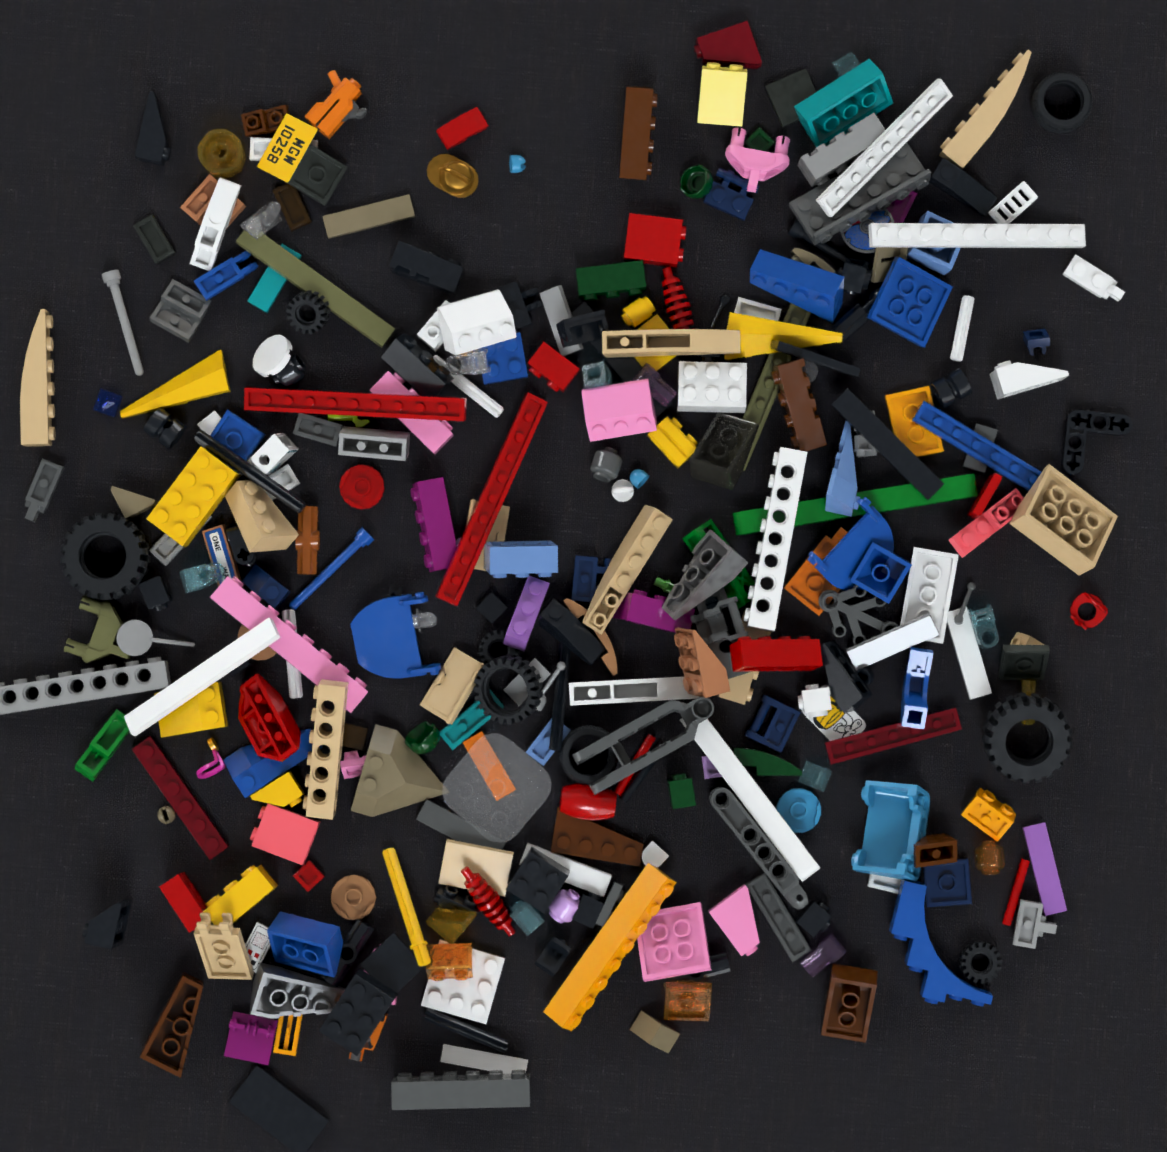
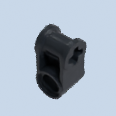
M238 525L225 528L235 561L244 567L252 566L257 559L256 552L249 553ZM243 551L250 554L247 556V561L240 558L243 556Z

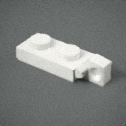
M1076 254L1063 273L1065 277L1099 298L1102 297L1107 300L1110 296L1119 301L1125 293L1116 286L1117 281Z

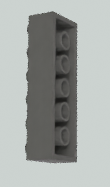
M491 1070L489 1074H480V1071H466L465 1075H457V1071L443 1072V1075L434 1076V1072H421L419 1076H412L411 1072H400L398 1076H394L391 1082L392 1110L530 1107V1073H525V1070H512L511 1074H503L502 1070Z

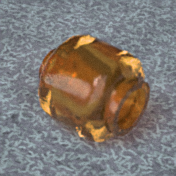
M983 841L982 845L975 849L977 870L982 871L983 875L999 874L1000 870L1005 867L1003 847L996 845V841Z

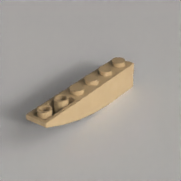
M1029 49L1024 55L1020 52L1012 61L1014 67L1010 71L1005 69L997 80L1000 83L996 88L991 86L983 95L986 100L981 105L977 103L971 109L969 120L967 122L964 120L960 122L954 130L957 134L953 139L948 137L940 146L943 149L939 155L941 158L963 169L988 140L1004 117L1017 93L1032 53Z
M41 309L27 348L22 373L20 426L21 445L25 447L52 446V440L56 438L55 427H52V418H55V406L51 404V396L55 394L54 382H51V373H54V361L50 360V351L54 349L53 337H50V328H53V316L49 315V311L46 309Z
M654 329L602 331V354L606 358L741 353L740 330Z
M644 505L603 575L583 619V624L602 635L673 519L655 507Z

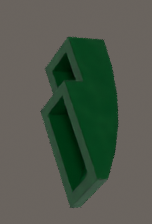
M733 748L734 755H736L743 766H755V775L802 776V771L777 756L748 748Z

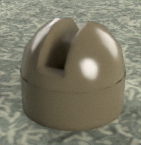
M161 807L157 813L158 820L163 824L172 823L176 818V812L173 807ZM165 809H166V812H167V815H168V818H169V820H167V821L165 820V817H164V814H163V811H162V810H165Z

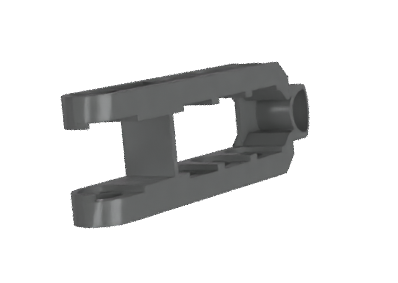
M699 697L688 704L673 699L669 700L572 756L577 765L609 747L614 751L622 767L589 785L595 795L694 740L699 723L712 716L714 704L709 698ZM672 712L681 714L687 725L685 732L635 760H630L620 741Z
M724 787L712 789L709 794L710 804L780 893L796 909H802L809 904L807 894L799 885L798 876L732 792ZM724 792L727 796L726 802L719 805L716 803L715 797L718 793ZM749 828L754 829L755 835L753 839L745 840L744 832ZM764 846L768 847V855L765 858H760L758 856L759 849ZM779 864L782 865V873L778 876L773 875V867ZM801 894V899L797 900V895Z

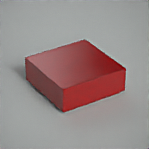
M311 860L293 875L307 892L325 877Z

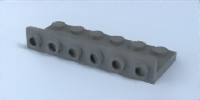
M906 142L833 217L826 215L816 199L841 174L789 202V207L813 244L816 245L820 242L823 244L829 241L834 234L849 230L852 224L857 221L863 222L867 220L875 211L885 210L890 206L891 202L897 199L903 200L911 191L926 187L929 184L931 172L929 169H924Z

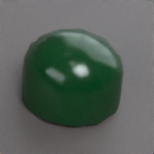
M702 165L689 167L681 176L680 190L687 197L693 199L703 198L709 194L713 186V178L710 171Z
M426 721L412 729L404 742L414 753L425 754L436 748L440 740V731L434 724Z

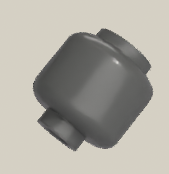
M605 447L604 450L595 452L590 466L594 478L603 482H610V480L618 477L623 461L617 454V450Z

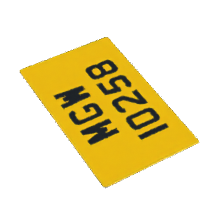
M286 114L257 167L288 183L318 129Z

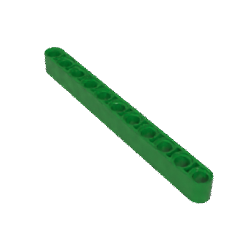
M966 474L940 479L944 485L928 501L911 484L857 492V496L861 499L864 497L871 501L869 506L872 505L881 513L978 496L975 474ZM826 498L798 502L794 527L850 518V516L825 511ZM859 506L858 510L853 509L852 517L862 516L866 512ZM759 508L732 513L736 536L760 532L762 518H767L768 510ZM775 511L773 519L777 523H782L785 520V515L781 511Z

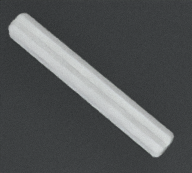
M438 355L433 356V359L440 366L448 369L450 375L454 378L452 383L494 417L498 418L502 414L504 409L501 405Z
M292 609L283 610L282 621L285 622L287 619L296 626L295 611ZM286 661L289 697L292 699L301 698L303 696L301 672Z

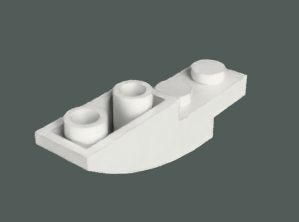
M221 177L219 178L198 232L190 264L207 271L213 269L241 185Z

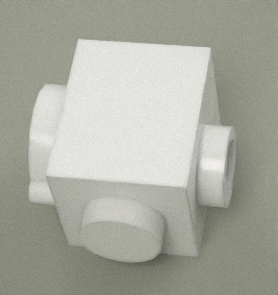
M819 684L806 685V690L801 691V695L797 696L799 709L804 710L806 718L828 715V710H832L829 687L819 688Z

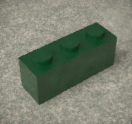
M643 260L576 268L579 298H584V301L597 300V296L606 295V298L620 297L619 293L627 292L629 296L640 295L643 290H646Z
M684 773L671 775V780H667L671 807L678 809L696 806L692 778L686 777Z

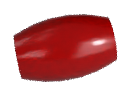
M575 783L565 785L561 789L559 811L582 820L613 818L616 809L617 792L606 788L594 795L587 784Z

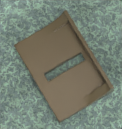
M876 247L871 282H883L893 260L881 261L882 258H895L896 256L906 260L908 247Z

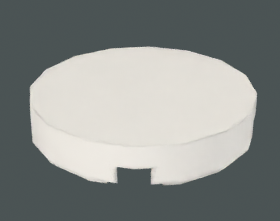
M273 335L267 338L255 352L253 357L254 370L263 377H268L267 375L278 374L290 360L291 342L282 335Z

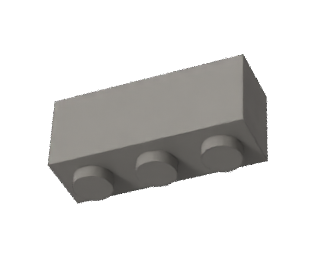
M343 426L339 433L338 455L406 461L409 455L410 432Z

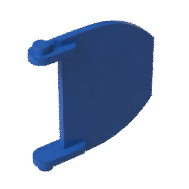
M866 497L863 499L859 498L856 501L866 512L864 516L823 560L812 551L808 553L809 558L807 561L813 566L816 563L815 568L829 583L842 590L851 589L855 585L850 582V579L872 542L892 552L894 550L890 526L872 505L869 506L871 501ZM857 587L856 591L863 589L861 587Z
M417 592L413 597L412 594L376 600L364 607L356 615L350 625L360 666L373 674L386 678L416 677L427 675L428 672L431 675L439 674L441 669L440 663L422 665L411 609L413 604L428 601V596L424 595V592Z

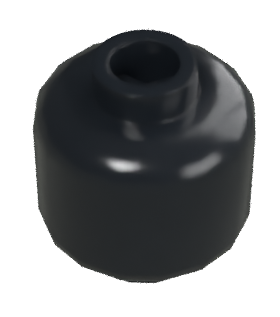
M291 355L287 365L278 374L272 375V378L279 386L284 385L290 388L304 378L306 366L299 356Z

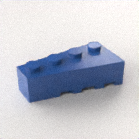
M761 249L759 250L750 268L751 284L831 323L834 322L843 304L844 276Z

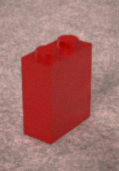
M629 213L624 261L643 260L644 264L677 268L678 262L683 260L684 249L680 248V240H685L687 226H682V219Z
M182 872L159 888L190 933L197 927V922H201L200 913H204L203 911L208 907L186 873Z

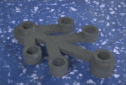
M856 584L853 588L840 593L831 589L823 591L819 596L818 603L822 610L829 612L833 624L832 633L838 638L846 634V627L841 624L838 610L847 616L853 634L852 643L854 645H857L855 639L858 636H861L863 641H866L858 620L880 630L881 634L885 632L887 626L898 627L893 621L883 622L862 612L876 606L883 607L886 604L885 601L877 604V597L874 595L870 599L853 605L842 602L855 596L863 597L866 595L867 591L864 589L861 594L856 593V588L859 587ZM827 597H833L831 604H826ZM837 627L843 628L841 634H836L835 630Z

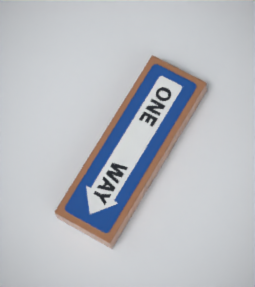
M225 524L202 531L218 587L227 576L231 579L235 576L242 582L232 548L227 538Z

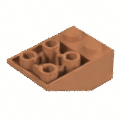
M676 627L674 641L679 648V665L684 673L683 686L688 694L708 698L730 692L726 668L697 631Z

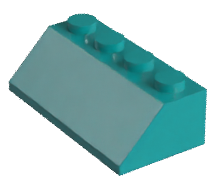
M868 59L795 105L794 108L800 123L815 147H818L823 143L826 146L829 145V141L842 132L846 134L851 126L873 113L876 115L892 105L893 100L882 71Z

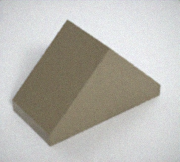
M111 487V492L127 520L158 504V501L118 487Z
M642 1010L630 1028V1031L648 1044L668 1054L680 1035L674 1029Z

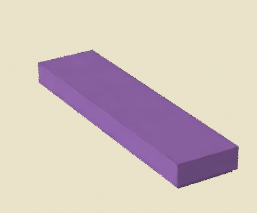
M1042 822L1022 827L1040 902L1043 903L1044 916L1067 911L1046 823Z

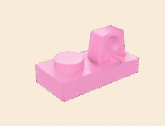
M357 750L344 752V761H340L344 779L361 776L366 756L360 758Z

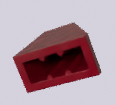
M748 21L698 37L696 45L693 46L697 59L701 58L703 64L709 62L721 64L720 66L737 64L742 65L743 68L758 69L762 66V60Z

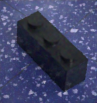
M405 333L397 337L381 356L388 365L422 396L439 397L454 379L447 368L440 366L429 352L423 350L417 345L413 337Z

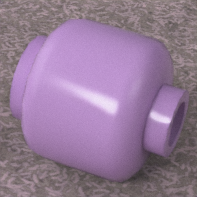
M572 889L568 891L559 890L548 907L550 910L549 915L559 923L571 922L580 903L579 894Z

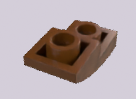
M281 105L267 110L259 109L241 114L245 136L249 137L276 132L286 114L290 115L288 105Z

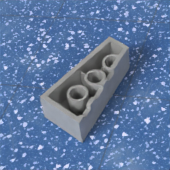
M875 113L851 126L846 134L842 132L829 141V145L826 146L823 143L816 147L811 156L808 153L801 156L797 166L812 188L829 181V177L834 173L838 175L843 173L849 167L848 164L856 160L885 131Z

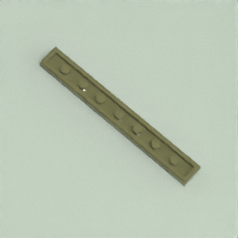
M251 224L245 228L236 240L239 246L300 290L305 292L312 290V294L315 291L319 292L318 297L323 295L325 298L322 301L324 303L328 301L329 303L327 309L330 308L332 313L381 348L394 333V327Z
M790 303L783 322L806 326L811 313ZM782 352L769 354L724 463L742 471L746 470L779 391L778 384L774 385L771 377V372L774 371L773 366L789 362L793 356Z

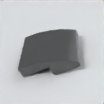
M172 279L162 294L161 301L150 316V322L189 343L209 309L212 300L206 301L203 295Z

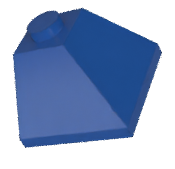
M872 542L850 582L889 604L911 568L912 563Z

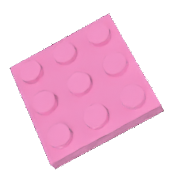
M701 902L660 909L647 924L645 932L637 938L644 982L711 970Z

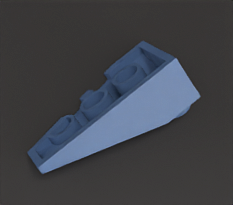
M845 421L839 444V452L836 455L835 465L826 494L825 511L852 517L853 509L858 510L859 504L856 501L860 497L857 496L851 427Z

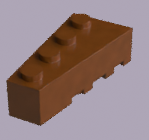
M626 86L619 178L646 180L647 175H651L652 162L648 161V152L653 153L654 139H650V130H655L656 116H651L652 107H657L658 95L653 93V88Z
M798 358L773 366L774 371L771 372V377L774 385L778 384L780 393L777 396L780 406H785L787 414L784 415L787 428L791 427L793 436L790 437L794 449L806 452L825 446L827 443L820 417L815 414L817 410L815 398L808 391L811 385L809 376L801 368L806 366L804 358Z
M185 972L182 973L140 1054V1058L180 1078L203 989V981Z

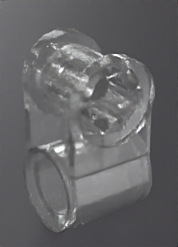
M479 348L459 355L453 354L446 360V369L453 375L488 373L491 371L486 356L488 349Z

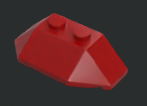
M255 674L240 686L241 696L238 719L258 756L283 762L299 749L301 731L281 694L260 674Z

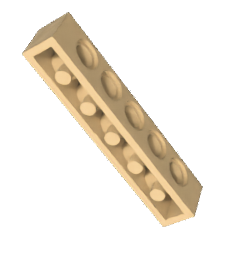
M321 679L318 686L315 685L313 699H317L316 708L312 709L311 721H315L314 730H310L309 743L313 745L312 752H308L307 765H310V774H306L305 778L308 796L305 795L303 799V809H306V817L333 820L336 815L349 682ZM329 700L333 702L335 709L329 710L325 708L324 701ZM322 723H329L333 730L330 732L324 731ZM327 745L330 748V753H322L319 746ZM317 768H326L328 775H320ZM315 790H324L326 797L317 796Z

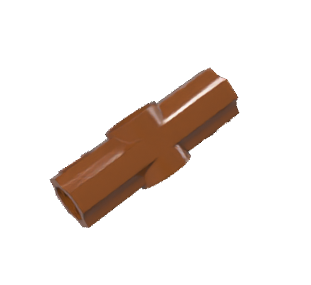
M306 506L301 513H298V530L296 531L299 535L295 539L296 550H298L297 574H317V551L320 548V532L318 530L319 511L316 506Z

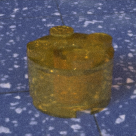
M226 129L211 130L198 145V158L210 175L217 178H230L242 171L246 160L245 149L239 138ZM220 150L225 151L224 157L222 158L219 157V154L221 153Z

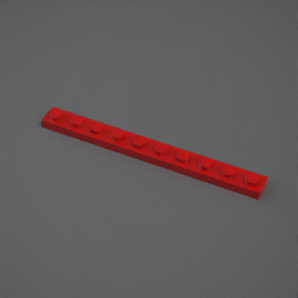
M256 387L244 388V410L466 421L467 398Z
M529 392L525 394L435 597L451 605L458 606L547 406V401Z

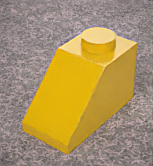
M289 771L250 797L255 801L282 807L289 804L292 808L303 801L301 796L305 793L292 772Z

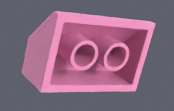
M648 379L582 389L585 422L590 442L657 431V416Z

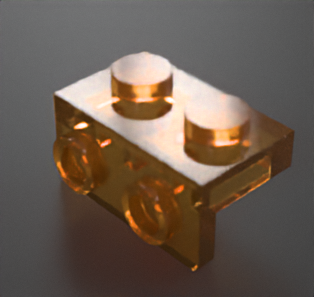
M472 943L426 945L431 959V963L426 965L427 979L443 981L444 979L466 980L467 978H473Z

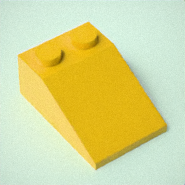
M213 683L160 719L158 722L161 738L228 727L222 683Z

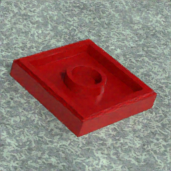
M994 473L988 477L967 516L974 519L982 515L1000 484L1002 476Z

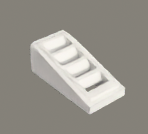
M1022 181L992 208L988 214L997 224H1010L1038 196L1025 181ZM1020 190H1021V191L1025 194V196L1029 199L1028 201H1026V200L1020 195V193H1019ZM1013 196H1014V197L1020 202V204L1022 205L1020 208H1019L1018 205L1011 199ZM1006 202L1015 211L1014 214L1004 205ZM998 209H1001L1004 212V214L1008 217L1007 220H1005L997 212Z

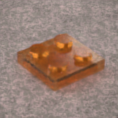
M666 981L664 1020L709 1021L712 983Z

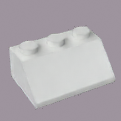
M498 289L437 307L444 348L454 355L517 337L513 315Z

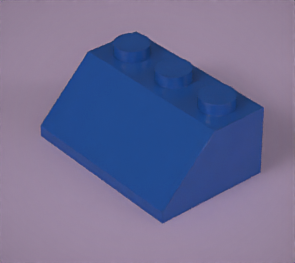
M280 911L267 929L275 962L335 977L343 946L340 927Z

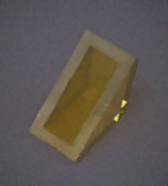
M436 908L426 922L429 927L452 945L477 915L473 911Z

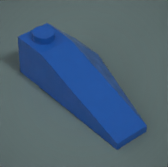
M311 728L301 731L299 749L283 762L258 756L252 744L241 747L223 759L233 781L245 798L251 796L308 757V752H312L313 745L309 743Z

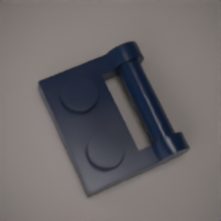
M763 695L761 699L762 704L750 729H747L744 735L781 753L801 712ZM770 706L777 708L764 736L758 735L757 733Z

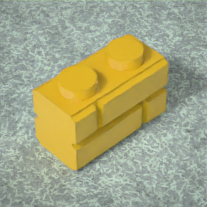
M667 416L657 425V431L649 432L647 436L678 469L698 451L696 447L698 442L690 434L686 436L680 430L683 426L674 417L670 419Z

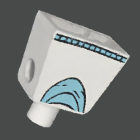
M276 433L250 459L254 463V467L269 475L280 468L299 448L284 433Z

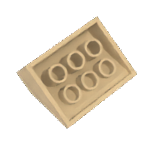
M1048 464L1017 507L1010 524L1077 575H1081L1095 567L1118 516Z

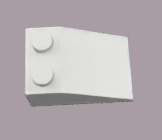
M1010 360L997 364L998 366L994 367L995 370L990 373L997 400L1059 382L1069 376L1068 371L1019 362L1011 364Z

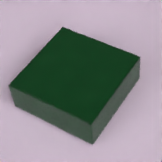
M760 127L744 142V145L749 149L765 152L775 144V141Z

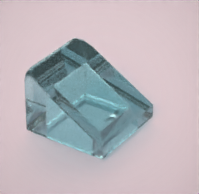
M850 52L832 64L841 77L861 63Z
M806 761L802 770V776H800L798 782L824 792L831 775V770Z

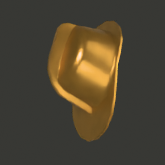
M440 154L434 157L428 164L427 177L435 187L457 198H465L476 190L478 175L475 169L457 157L449 154Z

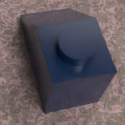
M256 564L242 580V583L275 609H278L291 593L289 589Z

